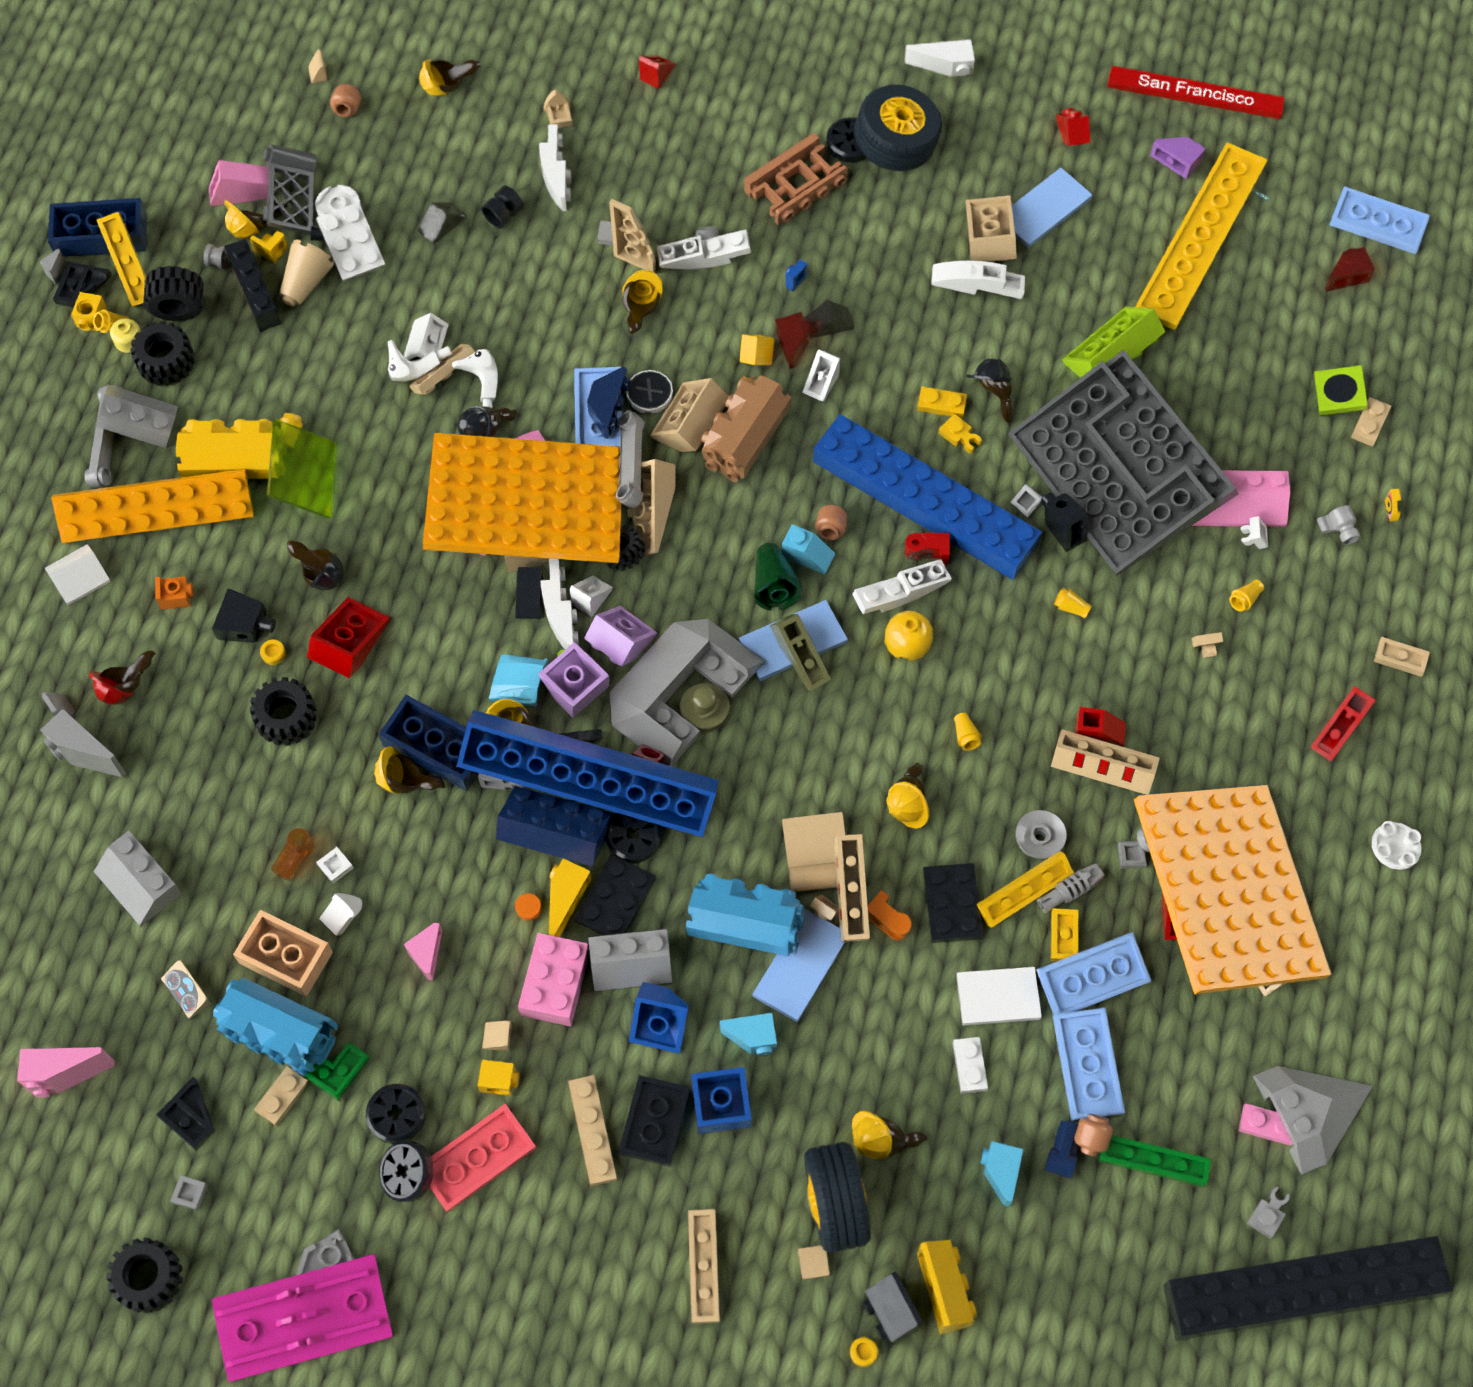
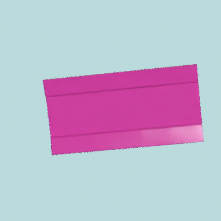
M375 1254L212 1298L221 1351L229 1382L393 1337Z

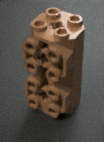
M744 376L740 379L734 395L730 394L725 403L728 411L726 413L718 412L713 421L714 425L710 430L707 429L702 436L701 442L704 443L702 454L706 460L705 466L709 470L725 475L732 482H737L739 478H745L791 408V396L788 393L786 396L782 394L783 387L779 383L765 376H759L757 380H755V377L746 378Z

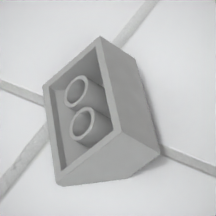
M108 384L96 427L166 448L178 406Z
M127 831L108 846L94 871L140 927L182 894L175 883L130 831Z
M667 929L588 937L594 991L638 987L643 982L655 985L672 983Z

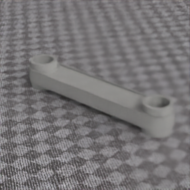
M108 385L100 387L98 390V399L100 401L98 415ZM99 427L95 428L90 465L84 475L88 487H105L111 482L109 468L115 432Z
M625 411L618 421L621 431L619 488L616 492V498L625 506L635 508L643 499V493L641 492L642 430L645 422L636 413Z

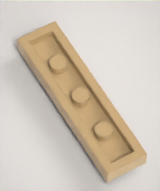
M591 1075L570 1080L568 1083L590 1186L617 1181L595 1076Z
M715 1209L688 1210L692 1324L720 1323Z

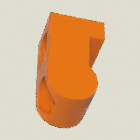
M881 890L868 905V920L892 939L903 940L911 929V919L908 915L898 913L887 904L889 896Z

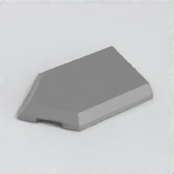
M339 1229L318 1243L304 1249L296 1275L354 1260Z

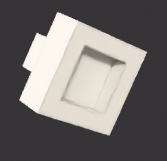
M1259 516L1249 518L1250 525L1242 526L1241 531L1244 534L1250 533V535L1242 538L1241 541L1246 546L1255 544L1258 549L1267 548L1266 524Z

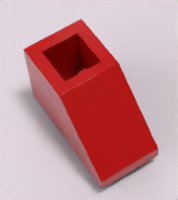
M1066 108L1062 110V113L1056 114V120L1064 144L1073 146L1091 143L1088 115L1081 113L1076 108Z
M1079 707L1075 719L1074 733L1124 747L1126 722L1103 709Z

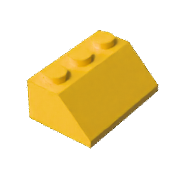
M951 1240L921 1243L917 1256L940 1335L972 1326L974 1323L973 1318L977 1317L973 1301H968L966 1290H969L966 1275L964 1273L960 1274L958 1263H961L957 1246L952 1247Z

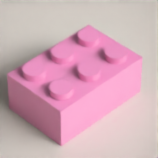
M537 933L518 1005L521 1016L572 1026L590 956L588 943Z

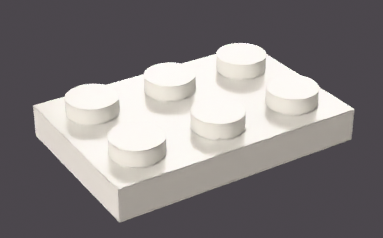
M359 202L316 217L343 282L385 267V262Z

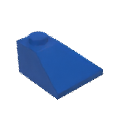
M643 982L636 996L629 1042L680 1054L689 1006L668 987Z

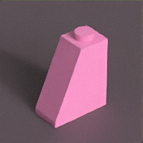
M219 160L209 186L210 206L225 205V200L235 204L267 199L268 167Z

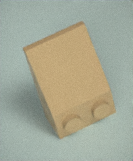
M1011 196L966 200L971 261L989 262L1017 259Z

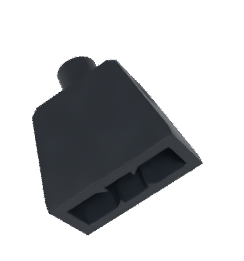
M1052 493L1046 494L1041 499V503L1045 507V524L1063 549L1068 552L1086 542L1088 514L1066 493L1055 497Z
M227 589L212 630L218 640L254 643L257 641L260 631L273 633L276 620L266 617L267 611L262 602L232 589Z

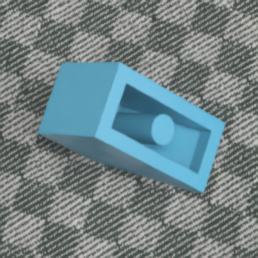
M793 524L782 543V552L786 559L824 575L835 556V553L818 536Z
M772 1013L720 1021L721 1034L748 1053H756L757 1056H767L772 1054V1051L777 1050Z
M991 1141L988 1149L983 1148L980 1164L985 1165L983 1174L1002 1204L1010 1207L1023 1149Z

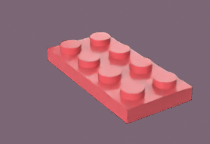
M504 1104L431 1157L434 1169L430 1189L446 1212L449 1213L537 1148L510 1109Z

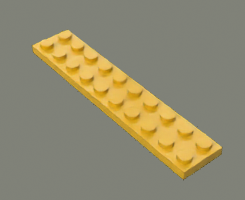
M1228 142L1226 143L1135 307L1155 309L1161 324L1176 330L1266 166L1268 159Z

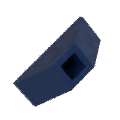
M621 367L593 381L587 399L588 413L603 437L609 439L611 431L616 430L618 423L616 415L618 411H622L624 405L623 394L624 391L628 392L631 378L628 377L627 368Z

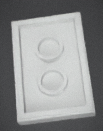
M1035 967L959 972L956 974L962 1026L1041 1019Z

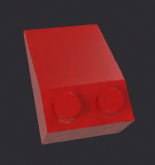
M347 597L310 636L307 658L350 678L365 661L387 626L390 617Z

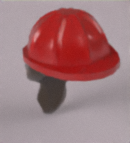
M152 650L142 653L136 662L129 667H110L102 672L90 671L89 676L93 679V688L97 698L110 705L121 704L133 695V691L139 686L140 675L151 665L152 658L156 653Z

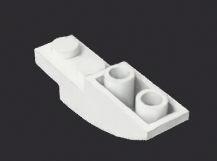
M548 124V143H539L543 178L555 203L562 211H567V202H571V189L567 188V183H571V170L566 169V161H562V152H559V147H563L562 133H558L557 124Z
M746 229L702 240L701 236H696L657 246L660 268L667 269L716 267L730 264L733 257L751 253Z
M952 261L933 265L931 285L973 295L979 289L1022 299L1025 288V276L1006 272V265L983 261Z
M549 558L550 580H540L543 602L549 624L556 638L566 650L574 642L579 646L578 631H573V624L578 623L577 609H572L571 600H567L566 588L561 587V581H566L565 566H560L559 559Z
M939 559L900 571L897 577L855 589L852 595L862 614L879 609L883 613L931 593L950 582L952 578L942 560Z

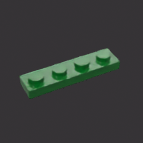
M1112 1135L1108 1150L1100 1152L1098 1162L1206 1187L1211 1159Z

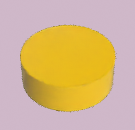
M272 639L263 643L260 648V655L265 663L277 665L285 659L286 650L280 641Z
M868 1337L856 1339L850 1348L851 1359L856 1365L861 1367L872 1365L878 1356L876 1343Z

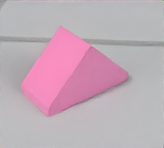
M433 923L404 944L408 954L425 977L432 981L442 936V929L439 923Z

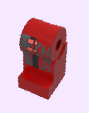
M912 533L908 535L905 541V555L914 561L922 558H939L943 564L948 565L950 533Z

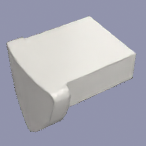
M335 893L332 897L333 900L319 919L336 936L342 935L362 908V900L349 894Z

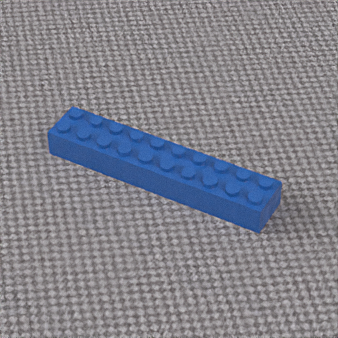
M839 414L814 447V463L932 533H950L951 544L1012 580L1016 578L1039 545L1042 531Z
M473 710L468 720L456 766L703 837L719 781L477 710Z

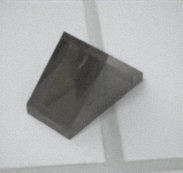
M432 202L418 231L435 245L466 219V215L451 202Z
M826 300L804 317L810 339L854 329L849 309L829 300Z

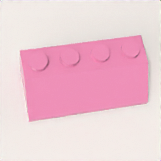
M1222 470L1239 494L1192 525L1244 526L1250 525L1249 518L1259 516L1267 527H1286L1290 500L1288 471Z

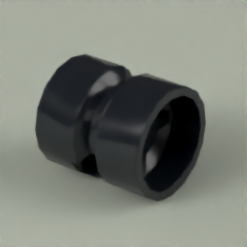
M504 185L494 194V198H490L481 207V211L489 223L501 229L511 220V216H515L523 208L524 204L517 192Z

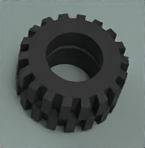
M165 266L151 270L145 276L144 308L147 309L148 313L153 314L154 317L166 321L177 322L194 319L195 316L201 314L203 309L204 282H202V278L197 273L179 266Z
M160 321L157 325L155 322L151 323L148 328L144 326L141 328V333L137 332L135 334L136 340H132L130 351L143 379L146 378L147 382H155L159 386L165 383L167 386L171 385L173 381L175 383L180 382L181 377L185 378L188 376L187 371L192 370V363H195V358L187 334L183 332L181 327H175V324L171 322L166 325L165 321ZM162 350H172L164 357H154Z
M282 677L281 681H278L277 678L271 679L272 683L270 684L267 682L263 683V688L261 690L257 688L254 692L256 697H252L250 701L252 704L250 707L251 718L261 736H264L266 741L271 742L273 740L274 744L279 746L281 742H284L285 746L291 745V741L294 740L295 743L301 742L300 737L304 736L306 738L309 736L308 730H313L315 727L313 721H317V709L309 690H307L303 683L299 684L298 680L292 678L289 681L287 677ZM282 704L296 705L295 711L285 719L271 718L273 711Z
M137 1238L132 1240L133 1245L130 1246L125 1243L121 1246L123 1248L121 1253L116 1251L113 1254L116 1260L114 1263L109 1261L108 1268L112 1271L111 1273H106V1280L111 1282V1284L107 1286L109 1291L114 1294L113 1297L128 1309L138 1313L141 1311L152 1313V1309L157 1311L163 1309L162 1304L164 1302L170 1304L173 1301L171 1298L173 1293L178 1295L180 1289L177 1287V1284H182L183 1277L180 1275V1272H183V1268L178 1263L180 1261L178 1256L158 1240L153 1241L151 1238H144L141 1241ZM156 1261L159 1270L156 1281L149 1288L136 1291L132 1285V1276L135 1269L143 1262Z

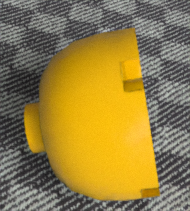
M903 611L890 619L885 629V645L894 657L899 659L900 657L908 658V661H914L926 655L931 648L933 628L930 621L923 614L916 611Z

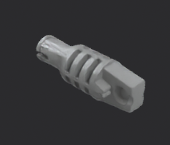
M1096 863L1083 868L1057 883L1055 890L1037 899V903L1040 908L1044 907L1042 911L1045 914L1063 902L1071 903L1104 879V873Z

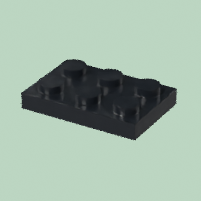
M611 854L574 919L575 922L602 936L627 933L656 881V875Z
M974 863L923 867L931 943L983 939L981 913L977 906L979 897Z
M639 1075L619 1147V1155L671 1167L691 1090L690 1087Z

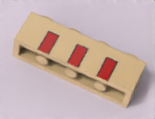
M1062 729L1051 767L1149 795L1160 758Z
M862 834L839 835L834 838L841 942L867 941L870 939Z

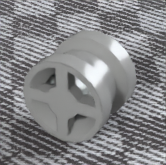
M207 244L204 250V265L207 267L214 265L219 269H225L229 259L225 247L221 246L218 248L213 244Z

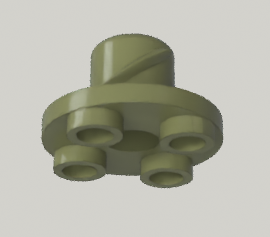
M701 683L690 687L683 694L680 702L681 716L697 729L706 732H712L721 726L727 719L730 709L726 693L718 686L709 683Z

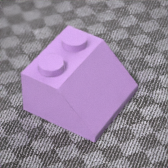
M618 606L597 614L584 639L590 642L594 649L606 654L614 664L624 666L633 662L656 637L657 632L622 606Z
M575 642L538 673V676L555 701L572 718L609 687V675Z

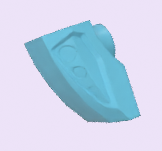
M508 654L501 655L492 683L489 701L496 702L500 699L509 698L516 700L524 706L536 707L538 692L541 690L540 685L542 682L538 673L548 666V659L540 660Z

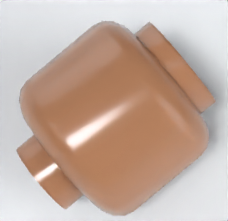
M341 84L334 90L330 106L337 115L352 117L359 109L361 94L354 86Z
M836 505L823 506L817 514L816 532L825 540L841 538L846 531L848 522L846 511Z
M1088 1114V1117L1080 1119L1074 1141L1081 1146V1152L1096 1156L1097 1152H1106L1108 1150L1113 1127L1108 1124L1109 1120L1107 1118Z

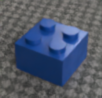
M744 1067L691 1074L698 1134L751 1127L752 1119Z

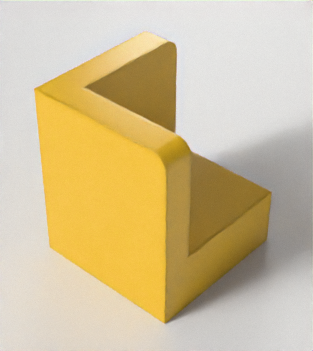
M279 231L273 236L265 234L261 240L253 235L250 238L253 251L274 264L289 248L285 235Z
M742 334L740 362L751 365H772L774 337Z

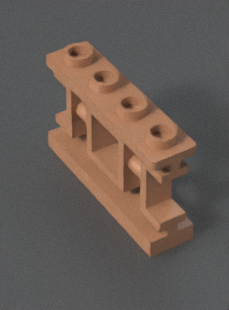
M813 133L744 178V192L749 197L753 196L755 201L765 195L774 204L770 207V216L772 218L775 217V223L779 226L784 222H789L800 211L807 210L818 199L825 198L836 187L839 188L844 185L847 180L848 168L845 165L842 166L840 161L830 167L821 158L825 155V146L819 144V137ZM810 158L814 165L808 168L804 162ZM821 171L826 177L820 180L815 174ZM799 172L808 182L795 189L787 180ZM774 181L779 186L775 191L769 186ZM785 194L792 199L786 204L781 198Z

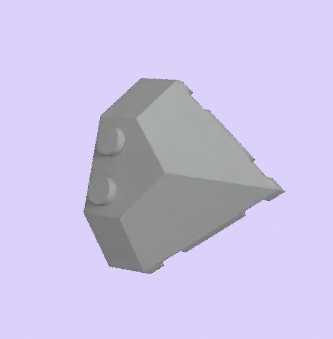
M1276 1066L1253 1076L1264 1100L1271 1099L1294 1145L1289 1151L1301 1175L1323 1167L1328 1163L1373 1087L1371 1085Z

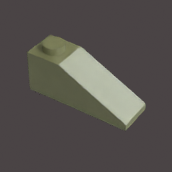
M790 614L770 625L779 646L808 691H812L831 680L799 614Z

